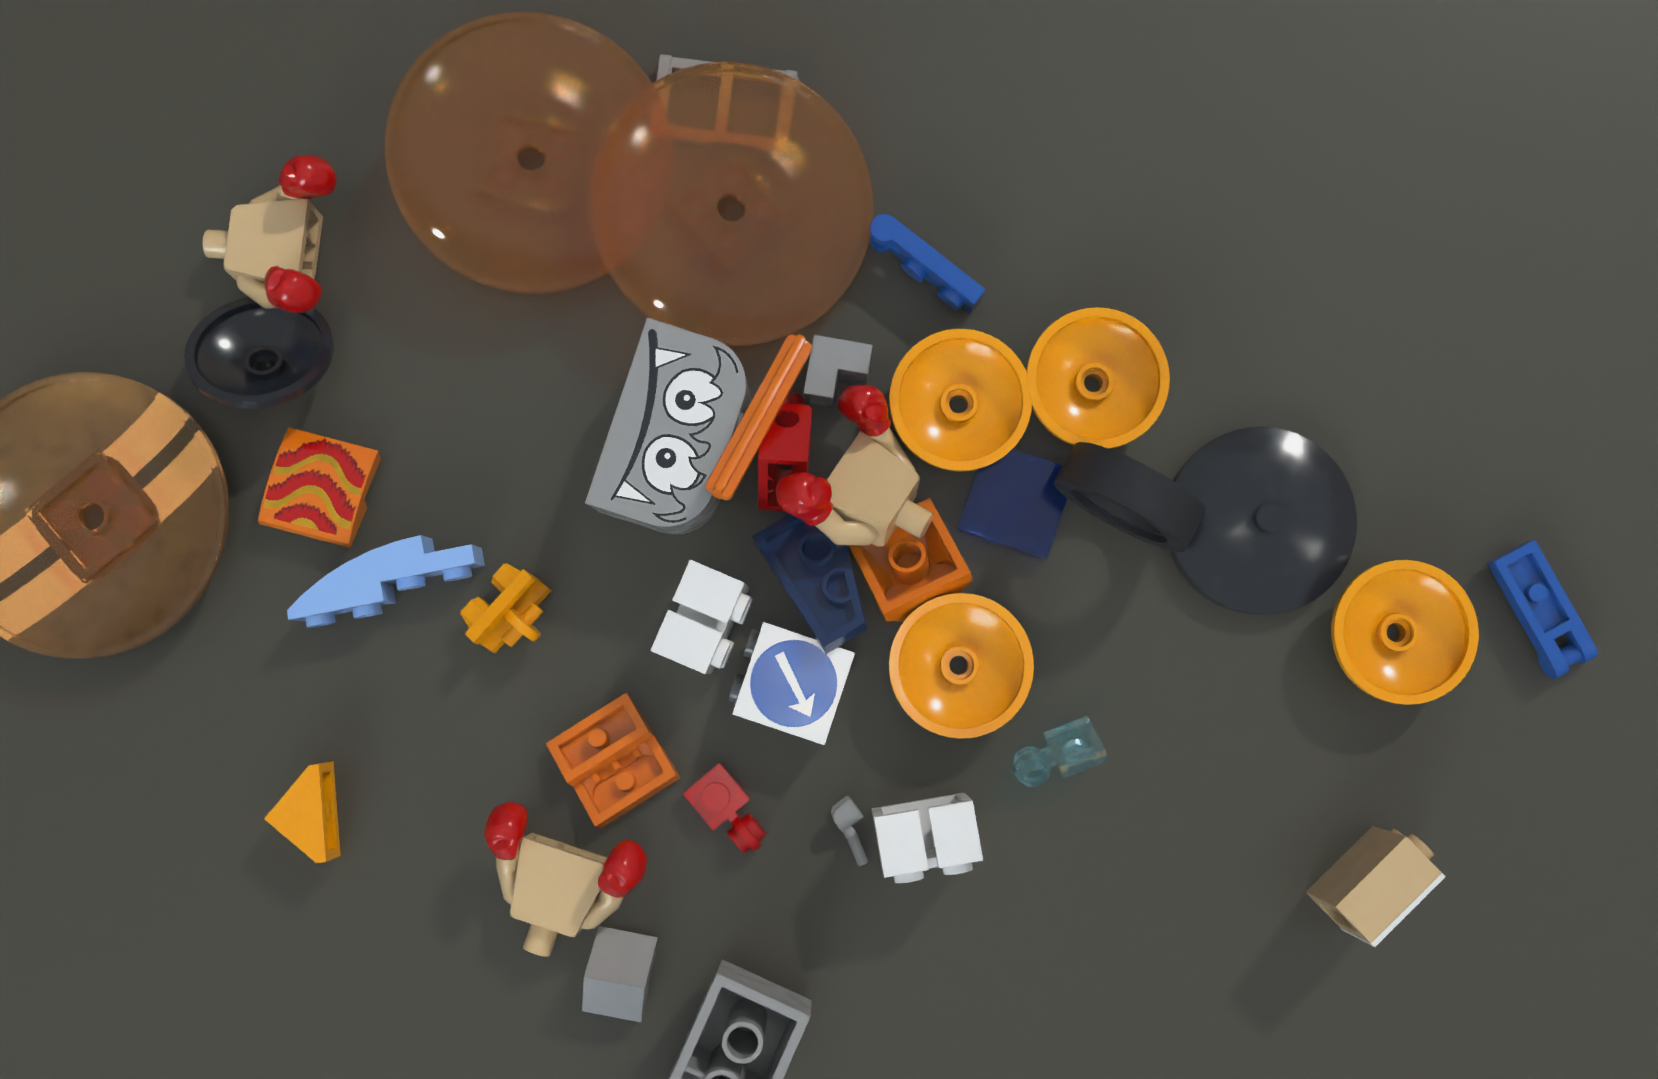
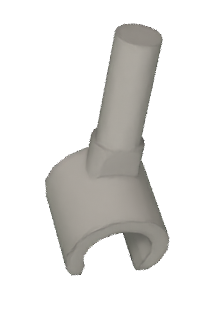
M845 796L833 805L831 815L835 824L847 839L857 866H862L868 863V859L859 836L852 825L864 816L849 796Z

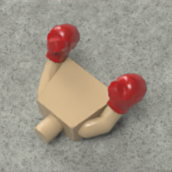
M313 155L293 157L281 169L278 179L280 185L252 199L249 204L233 207L231 209L228 231L208 229L203 236L202 244L205 256L208 258L224 259V270L236 280L239 290L266 309L278 308L293 313H304L314 309L322 295V286L315 280L323 216L309 200L314 197L330 195L335 189L337 178L336 172L328 161Z
M851 385L841 392L837 402L838 410L847 420L857 425L860 430L859 434L827 480L806 472L788 474L780 479L775 490L776 500L784 511L803 520L809 526H816L837 545L873 544L878 547L884 546L897 526L918 538H922L933 519L934 513L914 503L920 477L890 428L891 420L888 417V406L883 393L872 385Z
M506 802L495 806L491 811L484 828V836L489 849L496 857V869L503 898L511 905L510 916L531 924L523 949L535 955L549 957L551 956L558 933L569 937H576L582 929H595L619 909L624 897L643 879L646 872L647 855L638 843L627 839L620 841L610 852L609 856L605 857L535 833H530L524 837L528 822V811L517 802Z

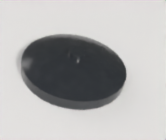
M1259 426L1234 430L1213 439L1198 449L1185 462L1176 475L1174 482L1193 494L1205 506L1206 513L1184 552H1170L1184 578L1195 590L1213 603L1235 612L1254 615L1291 611L1314 601L1324 594L1336 582L1347 566L1357 533V512L1353 493L1337 463L1327 452L1309 439L1297 433L1274 427Z

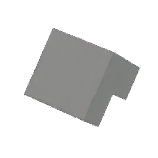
M814 335L803 392L804 403L833 408L838 380L867 384L873 345Z
M599 926L584 975L582 1011L642 1022L648 998L649 980L656 956L658 937Z

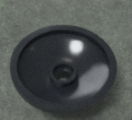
M246 297L225 304L207 315L191 333L185 347L184 359L192 383L210 400L233 408L260 409L291 401L315 386L331 364L334 342L326 319L315 308L304 313H293L278 308L266 309L250 297Z

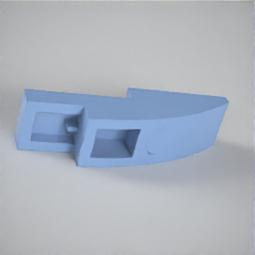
M422 535L386 544L344 563L321 578L287 610L288 620L306 621L307 628H314L336 623L335 615L353 612L354 619L383 614L382 605L396 603L393 584H396L397 591L426 586L425 578L443 574L444 581L472 577V568L485 566L482 548L470 544L435 551L433 539Z

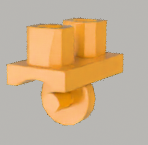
M505 563L492 576L491 583L501 592L494 602L489 605L482 598L476 597L471 599L460 611V615L469 627L465 635L473 643L481 644L493 653H496L504 643L513 647L523 635L532 642H536L541 633L532 624L544 612L539 607V604L552 591L544 582L526 570L522 569L520 571Z

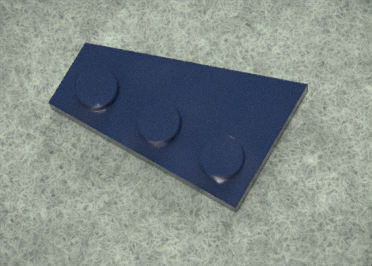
M791 514L752 536L755 545L825 654L867 630L847 545L833 543L816 526H809L803 520Z

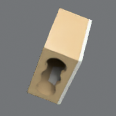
M1372 826L1306 893L1342 931L1376 947L1446 876L1430 861L1434 854L1418 837L1410 834L1408 837L1404 836L1396 829L1387 831Z

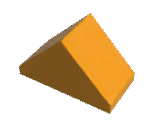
M334 761L309 765L264 818L315 863L327 862L341 856Z

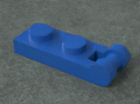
M880 214L872 220L869 243L874 251L878 253L891 252L903 261L900 266L910 277L921 283L926 279L939 290L937 296L947 306L955 311H959L962 308L971 314L982 300L985 288L893 216Z
M1536 540L1526 541L1487 562L1490 571L1538 654V662L1547 676L1551 679H1556L1569 672L1568 666L1576 662L1584 664L1597 657L1598 651ZM1564 634L1567 639V645L1559 649L1554 639Z

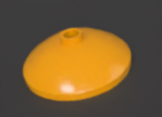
M1109 308L1080 309L1066 314L1053 322L1035 343L1026 369L1027 387L1035 415L1049 432L1073 446L1077 442H1087L1112 449L1135 440L1145 433L1157 420L1164 408L1169 391V366L1164 350L1155 335L1133 316ZM1093 377L1097 379L1100 385L1099 391H1088L1084 385L1085 378Z
M971 329L944 330L919 341L905 354L896 368L889 394L891 419L898 436L905 446L922 461L949 471L977 470L1002 459L1022 438L1032 412V402L1027 387V372L1020 359L999 339ZM953 398L963 399L966 403V410L962 413L953 412L949 406L950 400Z
M1395 560L1366 569L1346 586L1333 612L1331 637L1333 649L1342 670L1359 689L1385 702L1411 705L1435 700L1450 692L1462 681L1475 659L1479 629L1477 616L1468 595L1450 575L1424 562ZM1391 624L1395 625L1399 630V636L1395 641H1391L1387 636V629Z
M954 593L943 595L919 606L899 627L889 654L890 682L901 707L923 728L949 738L979 737L1002 727L1014 717L1024 704L1033 680L1034 659L1032 648L1021 624L1000 604L975 594ZM955 656H961L966 661L967 667L961 674H954L950 670V661Z

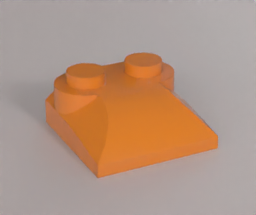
M930 498L917 503L934 513L933 519L922 538H918L897 526L884 546L878 547L873 544L848 545L886 622H904L915 609L927 601L943 595L962 593L964 588L973 581L968 566Z

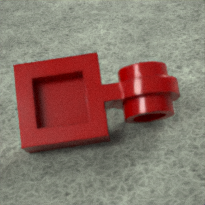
M721 762L683 793L712 830H715L726 819H729L733 827L727 831V834L744 854L750 849L756 851L763 845L761 840L767 836V833L750 813L742 818L737 812L739 808L750 800V797Z

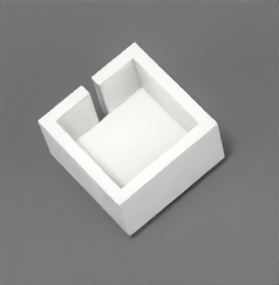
M689 560L672 601L679 603L680 606L677 613L671 610L667 611L650 651L703 674H712L715 667L719 669L724 668L734 646V642L727 639L734 622L741 625L744 623L753 602V598L746 595L749 586L740 580Z
M965 793L871 808L884 878L894 876L895 883L914 882L923 879V871L930 868H943L944 875H953L973 870L972 862L983 861L973 800Z

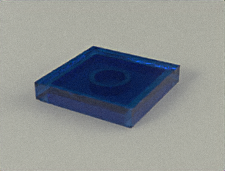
M1012 449L994 464L977 469L956 530L1046 560L1067 501V497L1054 485V481L1063 465Z

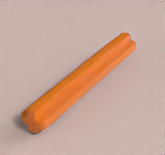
M790 334L782 344L705 484L706 490L716 499L730 500L737 490L812 352V345L806 341V337L800 334L797 336Z

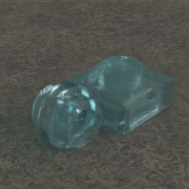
M1088 716L1043 732L1047 747L1040 750L1034 746L1020 749L1013 757L1012 771L1019 782L1024 783L1028 787H1037L1048 780L1051 766L1057 765L1062 777L1065 778L1105 763L1108 760L1106 750Z

